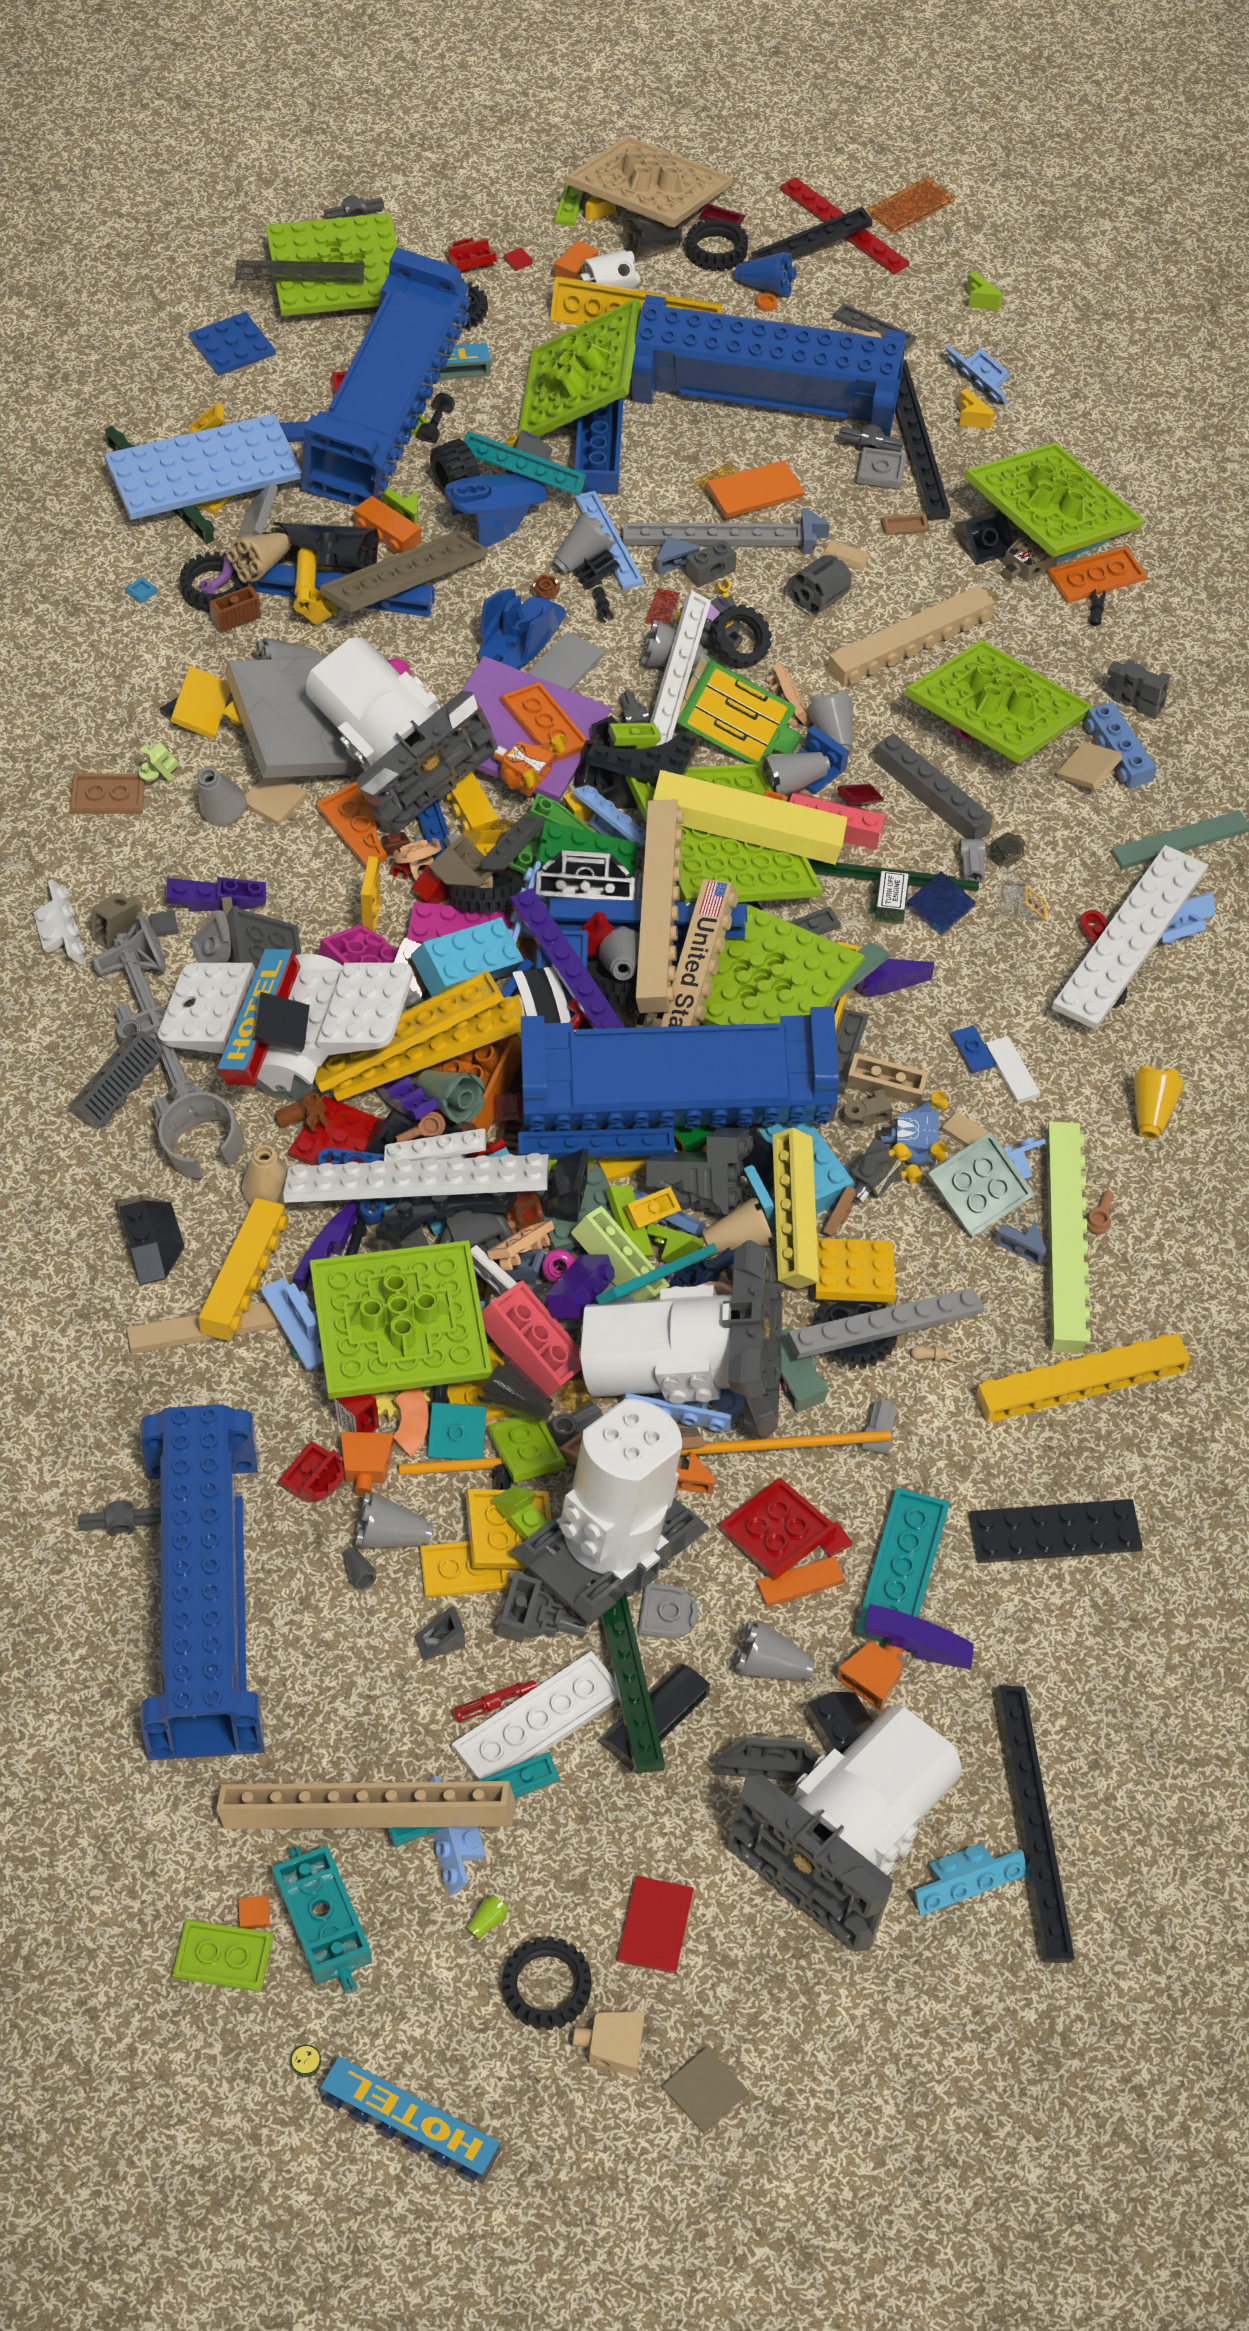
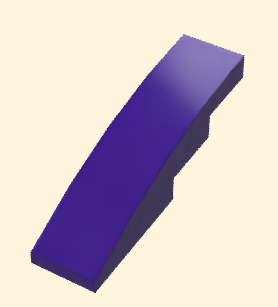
M403 1076L373 1088L380 1097L395 1109L417 1120L439 1107L435 1098L426 1096L421 1087L413 1086L408 1076Z
M352 1200L335 1215L318 1234L305 1253L293 1277V1283H295L299 1292L302 1290L305 1292L310 1281V1260L330 1258L331 1254L342 1256L350 1237L352 1226L359 1215L358 1201Z
M869 1604L864 1633L890 1638V1646L916 1651L915 1658L971 1670L974 1643L926 1620L893 1609Z

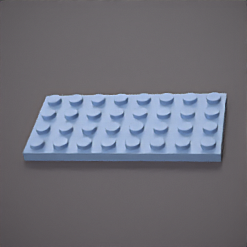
M275 414L104 454L105 462L130 520L265 488L270 482L277 485L302 479V470Z

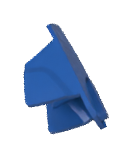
M521 474L483 475L463 478L447 484L445 496L451 502V514L453 516L461 512L476 514L477 542L488 547L508 538L511 533L517 531L530 506L545 503L546 487L544 483Z
M511 588L493 594L483 603L480 631L483 643L478 652L480 661L483 656H486L513 668H521L533 659L548 643L566 617L567 611L555 602L531 596L521 604V596L518 595L516 597L515 590Z

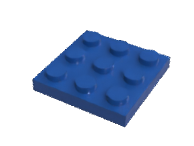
M247 312L188 333L189 339L217 376L276 355L274 347Z

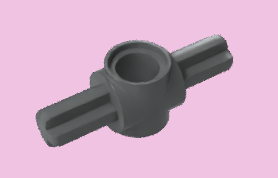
M349 195L341 202V206L325 209L324 217L325 219L367 215V212L383 209L384 201L381 197L364 201L363 198H359L356 195Z
M865 425L861 430L842 426L839 431L840 439L858 443L861 451L863 447L901 452L903 447L901 439L884 436L882 429L876 425Z
M625 690L620 696L624 706L621 712L622 722L649 723L646 706L637 703L634 692Z
M124 1500L109 1503L105 1507V1512L79 1515L80 1530L106 1528L107 1532L112 1536H116V1533L127 1532L130 1535L136 1530L135 1525L161 1522L160 1507L134 1509V1505Z

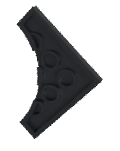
M680 730L670 741L658 746L642 749H619L593 744L587 754L586 764L657 784L660 770L685 776L702 745L703 736L697 735L692 731Z
M517 1192L403 1197L376 1228V1237L378 1239L401 1242L410 1233L420 1228L422 1221L433 1217L438 1220L453 1216L455 1211H463L469 1208H473L474 1213L495 1212L507 1214L517 1202Z

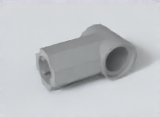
M960 839L959 851H961V858L959 860H962L964 880L984 881L985 840Z
M882 1399L881 1401L874 1402L869 1426L867 1425L865 1431L891 1430V1441L863 1443L862 1449L889 1455L894 1433L892 1428L897 1406L891 1401Z

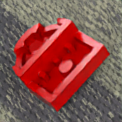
M473 238L461 239L453 242V247L448 246L450 264L459 269L460 272H468L472 267L476 266L488 267L492 262L497 261L496 253L489 248L488 239L481 238V240L475 242Z
M310 1441L278 1480L279 1486L303 1501H321L330 1496L344 1480L345 1470L342 1458L334 1449L329 1452L313 1441Z

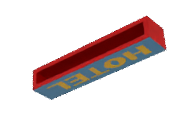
M265 949L262 958L258 961L256 973L250 981V988L246 998L242 1001V1008L238 1018L234 1021V1028L230 1038L226 1041V1048L222 1058L218 1061L217 1069L226 1085H255L270 1044L252 1040L258 995L260 992L286 999L289 998L301 967L293 950Z

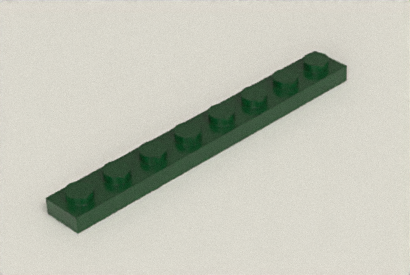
M113 426L105 429L106 443L113 451L135 447V445H131L126 440L122 432H118ZM190 505L173 510L206 545L214 541V526L210 520H206L201 515L197 507Z
M624 1594L616 1601V1605L601 1616L634 1770L635 1774L664 1771L665 1761L627 1595Z

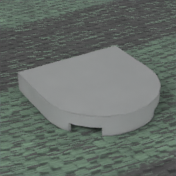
M217 910L190 940L198 963H227L232 952L230 926L224 911Z
M649 1583L644 1590L639 1636L677 1639L687 1635L693 1629L692 1627L696 1625L698 1619L696 1601L681 1587Z

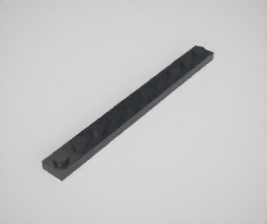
M904 360L896 410L928 520L950 518L951 511L907 360Z
M999 1685L995 1689L1042 1960L1047 1963H1071L1075 1957L1026 1689L1022 1686Z

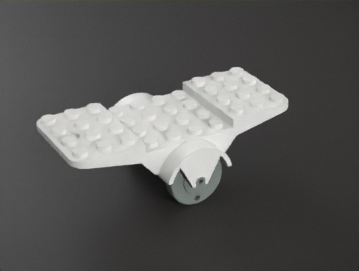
M295 955L301 967L288 999L310 1005L305 1048L300 1053L270 1045L255 1082L258 1087L274 1098L301 1101L307 1094L312 1093L317 1069L323 1064L328 1055L379 1049L388 1045L394 1037L413 980L414 972L409 964L344 963L342 966L340 963L321 955ZM191 963L186 965L180 973L158 1031L160 1041L169 1047L223 1054L226 1048V1041L230 1038L234 1028V1021L238 1018L242 1008V1001L246 998L250 988V981L254 978L257 970L253 963ZM190 999L196 1000L195 1004L191 1007H184L186 1001Z

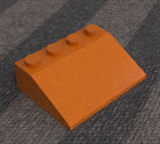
M510 1035L428 1067L431 1070L472 1073L483 1081L485 1085V1090H483L482 1098L485 1099L484 1105L480 1113L473 1120L457 1123L458 1128H462L463 1132L484 1128L486 1133H488L521 1064V1042L517 1036ZM436 1108L435 1110H433L434 1112H438L439 1114H441V1115L443 1116V1118L446 1117V1116H445L442 1112H440L437 1108Z

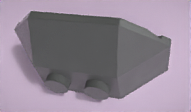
M761 1732L753 1733L752 1735L745 1734L715 1758L714 1775L737 1777L763 1775L767 1779L798 1781L804 1773L809 1775L814 1770L813 1766L820 1755L804 1739L793 1735L776 1737L768 1736Z

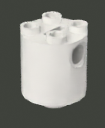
M621 249L585 259L581 263V274L578 276V280L636 289V285L640 284V276L638 272H635L633 265L635 258L632 251Z

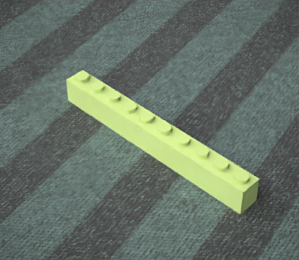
M1049 1121L1046 1133L1051 1352L1083 1354L1085 1345L1090 1344L1091 1336L1090 1329H1086V1322H1089L1090 1307L1085 1306V1300L1089 1298V1284H1085L1084 1278L1088 1277V1262H1084V1256H1087L1088 1241L1083 1240V1234L1087 1232V1219L1083 1218L1082 1212H1086V1197H1082V1191H1085L1086 1176H1081V1170L1085 1168V1155L1081 1154V1149L1084 1148L1085 1136L1080 1133V1123Z

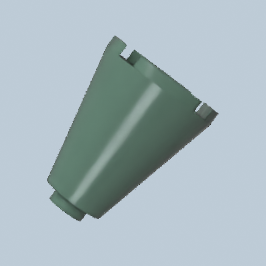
M428 1069L423 1071L418 1077L417 1086L423 1089L426 1096L435 1098L439 1106L437 1109L449 1120L455 1123L469 1122L480 1113L485 1101L482 1098L485 1085L478 1076L465 1072Z

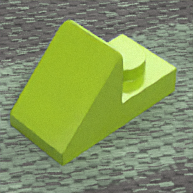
M976 271L970 273L967 283V290L970 294L968 307L999 310L1002 305L1003 293Z
M390 488L382 492L384 504L418 525V491L413 492L405 499Z
M617 723L609 725L608 732L614 746L642 749L653 747L661 740L655 723Z
M649 1224L646 1230L647 1234L655 1237L653 1242L665 1246L662 1260L668 1263L698 1250L705 1242L694 1235L654 1224Z
M512 1486L492 1499V1503L525 1540L534 1532L547 1525L548 1521L532 1504L536 1495L534 1491Z

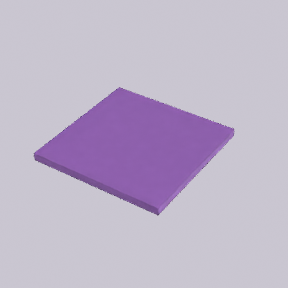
M483 656L462 690L474 693L497 741V747L501 746L509 751L519 741L528 744L534 743L500 703L501 695L540 681L588 740L593 739L591 724L608 717L612 708L486 656ZM494 752L474 768L504 780L500 776L502 763L493 759ZM582 752L553 763L552 770L533 793H539L559 803L578 770Z

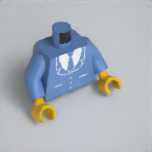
M937 1090L932 1094V1101L929 1100L915 1109L899 1114L897 1116L896 1128L881 1127L880 1141L895 1143V1145L898 1143L906 1145L912 1156L905 1161L918 1167L928 1163L936 1164V1160L938 1162L945 1161L946 1155L944 1152H947L948 1149L943 1142L938 1141L939 1111H936L937 1107L940 1110L948 1108L949 1103L945 1099L947 1097L945 1092Z

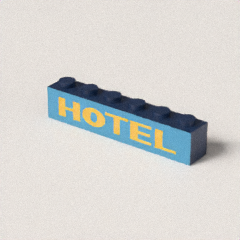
M340 2056L320 2087L321 2097L324 2098L323 2102L329 2108L336 2111L342 2108L350 2112V2117L355 2122L361 2125H366L368 2122L378 2127L377 2132L383 2137L390 2140L396 2137L404 2141L403 2145L409 2151L415 2154H420L422 2151L432 2156L430 2160L435 2165L443 2169H447L450 2166L458 2170V2176L473 2184L476 2180L483 2184L501 2152V2142Z

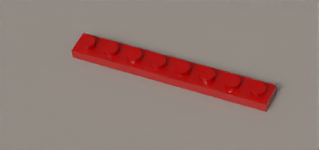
M796 177L780 185V191L823 223L845 214ZM866 229L844 237V239L893 275L909 266L907 259Z

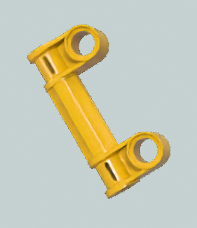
M299 546L295 587L297 598L294 601V609L308 618L313 624L319 625L335 614L337 608L335 603L322 596L320 591L315 588L316 570L330 571L334 567L316 565L317 551Z

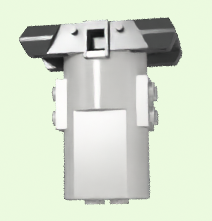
M359 637L349 638L311 669L306 681V694L339 729L342 735L339 739L347 748V753L354 761L358 759L361 763L360 766L364 772L357 777V786L382 830L389 834H395L436 800L441 801L454 790L457 782L498 749L497 741L473 692L461 691L443 707H440L437 704L439 701L431 691L426 692L423 689L424 685L418 677L414 676L412 678L406 671L400 675L367 640Z
M747 1240L735 1250L732 1294L717 1295L714 1285L701 1284L694 1287L674 1286L660 1289V1299L613 1302L604 1305L587 1304L583 1312L579 1358L584 1381L592 1397H604L625 1394L663 1393L666 1401L681 1404L687 1401L709 1402L710 1400L720 1399V1389L731 1388V1391L745 1396L744 1424L747 1431L760 1439H766L778 1429L779 1388L782 1373L783 1298L778 1284L771 1282V1263L766 1249L752 1240Z
M624 1399L584 1429L572 1490L565 1495L562 1513L511 1550V1553L537 1579L542 1580V1583L589 1625L616 1605V1601L624 1594L631 1597L635 1592L633 1588L640 1592L658 1577L660 1566L664 1569L667 1568L670 1558L683 1551L709 1529L696 1514L674 1498L679 1477L676 1470L682 1449V1437L673 1418L663 1409L650 1402L639 1399Z
M898 1705L886 1708L843 1754L834 1748L828 1756L824 1754L820 1756L813 1766L814 1770L809 1775L804 1773L795 1784L797 1791L792 1798L763 1775L747 1776L742 1793L738 1799L728 1848L780 1890L779 1894L798 1910L804 1909L855 1952L870 1950L873 1945L892 1890L893 1880L888 1875L896 1865L894 1861L899 1856L904 1858L914 1846L911 1841L919 1831L916 1828L917 1824L959 1780L962 1772L959 1756L952 1743L906 1707Z

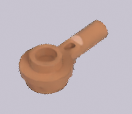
M431 1111L421 1118L418 1126L397 1135L396 1139L398 1142L413 1140L421 1135L428 1137L439 1136L445 1130V1119L438 1112Z
M1109 1190L1104 1191L1099 1207H1095V1210L1086 1216L1087 1228L1090 1231L1101 1234L1110 1229L1111 1219L1108 1210L1114 1196L1113 1192Z

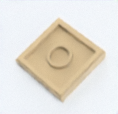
M1083 742L1056 774L1058 778L1096 790L1123 758L1121 752Z
M282 777L262 778L245 797L248 803L247 809L279 826L308 797V793Z

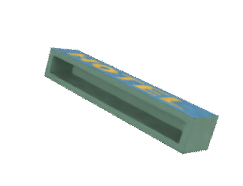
M487 343L455 345L453 353L447 356L448 360L445 369L440 370L439 380L490 375L491 359Z

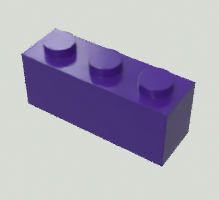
M608 1254L580 1255L546 1293L545 1297L552 1318H581L584 1307L587 1304H593L596 1296L601 1294L615 1278L614 1267L611 1265Z

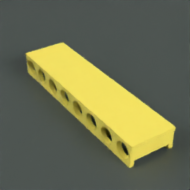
M660 770L653 800L677 799L679 809L684 810V824H680V826L836 865L840 849L842 850L847 817Z

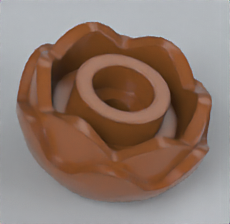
M543 574L534 580L532 591L536 597L551 600L559 593L560 583L554 576Z

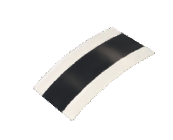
M553 967L512 973L520 991L527 1016H544V1023L570 1022L566 998L558 975Z

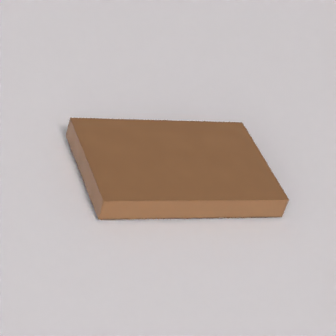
M73 774L70 814H143L145 781L139 774Z

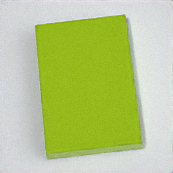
M538 1411L487 1425V1433L514 1483L566 1468L565 1459Z
M185 1919L172 1978L262 1992L274 1933Z

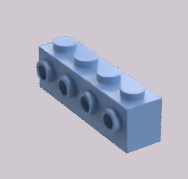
M1114 702L1088 709L1087 718L1084 723L1085 729L1088 733L1093 734L1096 745L1121 752L1123 759L1115 767L1119 781L1121 783L1124 782L1128 789L1153 782L1157 767Z

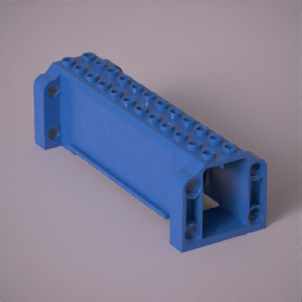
M396 247L390 259L389 274L380 291L379 309L329 406L328 413L319 411L317 416L311 415L304 429L301 490L353 506L360 505L370 496L378 499L381 492L386 491L389 483L388 477L394 475L396 461L401 460L404 452L403 446L409 444L411 430H415L418 424V415L424 413L426 399L430 400L433 393V384H438L441 374L440 370L445 369L448 360L447 356L448 354L451 355L454 350L455 339L459 340L462 325H466L469 313L466 310L471 301V297H468L469 287L462 280L461 272L455 266Z
M646 295L635 338L636 346L631 373L633 402L652 404L655 390L680 393V395L842 419H847L848 415L851 419L871 421V425L879 426L882 429L884 436L890 437L904 364L906 332L886 329L885 338L859 333L686 308L667 307L666 297Z
M834 1006L810 1007L809 1015L780 1016L779 1023L576 1029V1031H573V1023H544V1016H520L524 1131L597 1130V1128L614 1130L627 1127L648 1129L649 1127L657 1126L659 1128L685 1126L686 1128L694 1129L700 1127V1125H711V1127L719 1128L726 1126V1124H737V1126L742 1127L744 1125L751 1126L752 1123H762L764 1126H774L778 1122L800 1125L808 1121H814L815 1124H827L834 1120L838 1104L839 1086Z
M223 1404L165 1408L157 1414L147 1415L141 1419V1447L147 1478L161 1479V1668L163 1673V1694L158 1697L144 1699L141 1703V1730L148 1761L265 1753L264 1725L258 1694L247 1691L243 1496H237L235 1474L258 1473V1451L253 1415L247 1410L233 1409Z

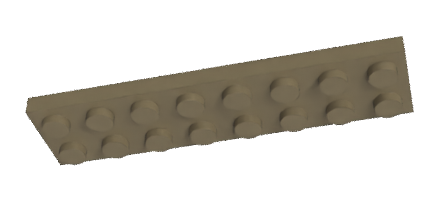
M457 530L320 586V594L349 613L355 612L375 602L392 597L397 593L409 590L414 586L426 583L431 579L443 576L448 572L460 569L465 565L477 562L487 557L488 548Z

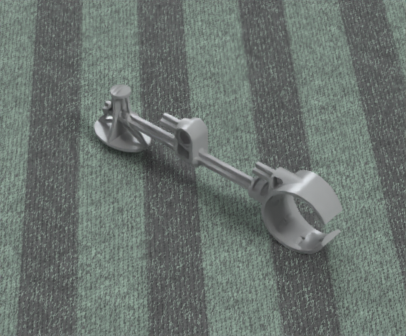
M139 913L137 914L138 919L128 933L116 935L117 938L113 939L114 946L98 956H92V965L100 976L120 968L126 970L142 1012L133 1015L128 1004H118V1008L115 1009L120 1022L117 1027V1033L123 1042L132 1031H143L163 1051L161 1058L173 1085L170 1089L173 1102L169 1105L166 1096L160 1097L159 1095L152 1101L157 1115L154 1123L159 1139L172 1165L179 1173L187 1177L203 1178L202 1168L195 1158H185L174 1153L176 1142L180 1136L188 1129L202 1122L221 1120L230 1123L229 1135L220 1149L228 1164L232 1165L243 1150L244 1134L229 1104L220 1096L204 1092L194 1085L192 1081L187 1080L174 1047L164 1045L158 1037V1031L165 1012L162 1008L156 1006L141 966L160 969L164 972L166 971L165 956L150 922ZM147 959L150 963L141 962L138 960Z

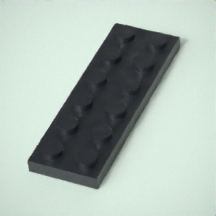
M1133 1499L970 1511L969 1514L978 1564L1139 1552L1143 1549Z

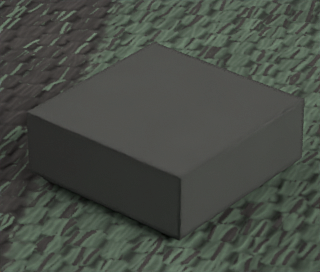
M174 910L150 914L152 928L157 937L179 934Z

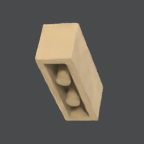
M855 1053L848 1074L847 1087L870 1093L884 1089L886 1096L889 1098L921 1105L929 1072Z

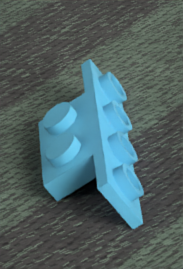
M981 1843L929 1863L930 1871L936 1882L914 1890L917 1910L920 1916L1027 1876L1024 1852L1020 1849L994 1859Z

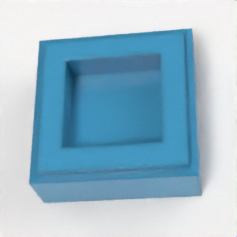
M143 577L125 588V593L140 604L158 592V589Z

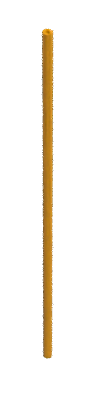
M891 1430L706 1443L704 1447L681 1449L680 1456L690 1455L691 1452L696 1455L891 1441ZM500 1457L399 1464V1474L411 1475L494 1469V1466L504 1463Z

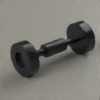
M438 393L435 396L433 407L436 411L430 423L422 424L417 431L421 441L433 444L438 441L440 431L437 426L443 416L442 412L451 413L455 407L454 399L446 393Z

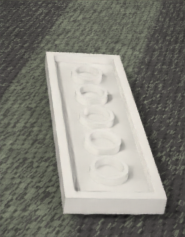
M590 1651L453 1742L452 1749L477 1781L535 1758L618 1703L619 1697L615 1679L595 1654Z

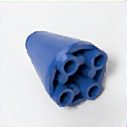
M785 252L738 264L735 270L737 282L780 296L791 295L792 280L796 279L797 274L796 267H792V254Z

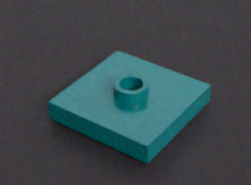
M432 1402L428 1457L460 1460L482 1459L487 1406Z

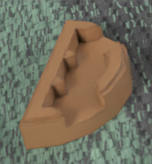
M847 1185L823 1232L834 1235L837 1233L836 1230L839 1224L843 1225L854 1206L851 1202L857 1195L854 1188Z

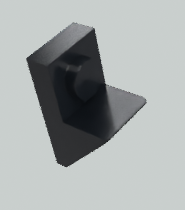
M393 1107L383 1122L376 1120L365 1152L384 1154L385 1145L397 1143L396 1136L412 1129L416 1125L415 1120Z

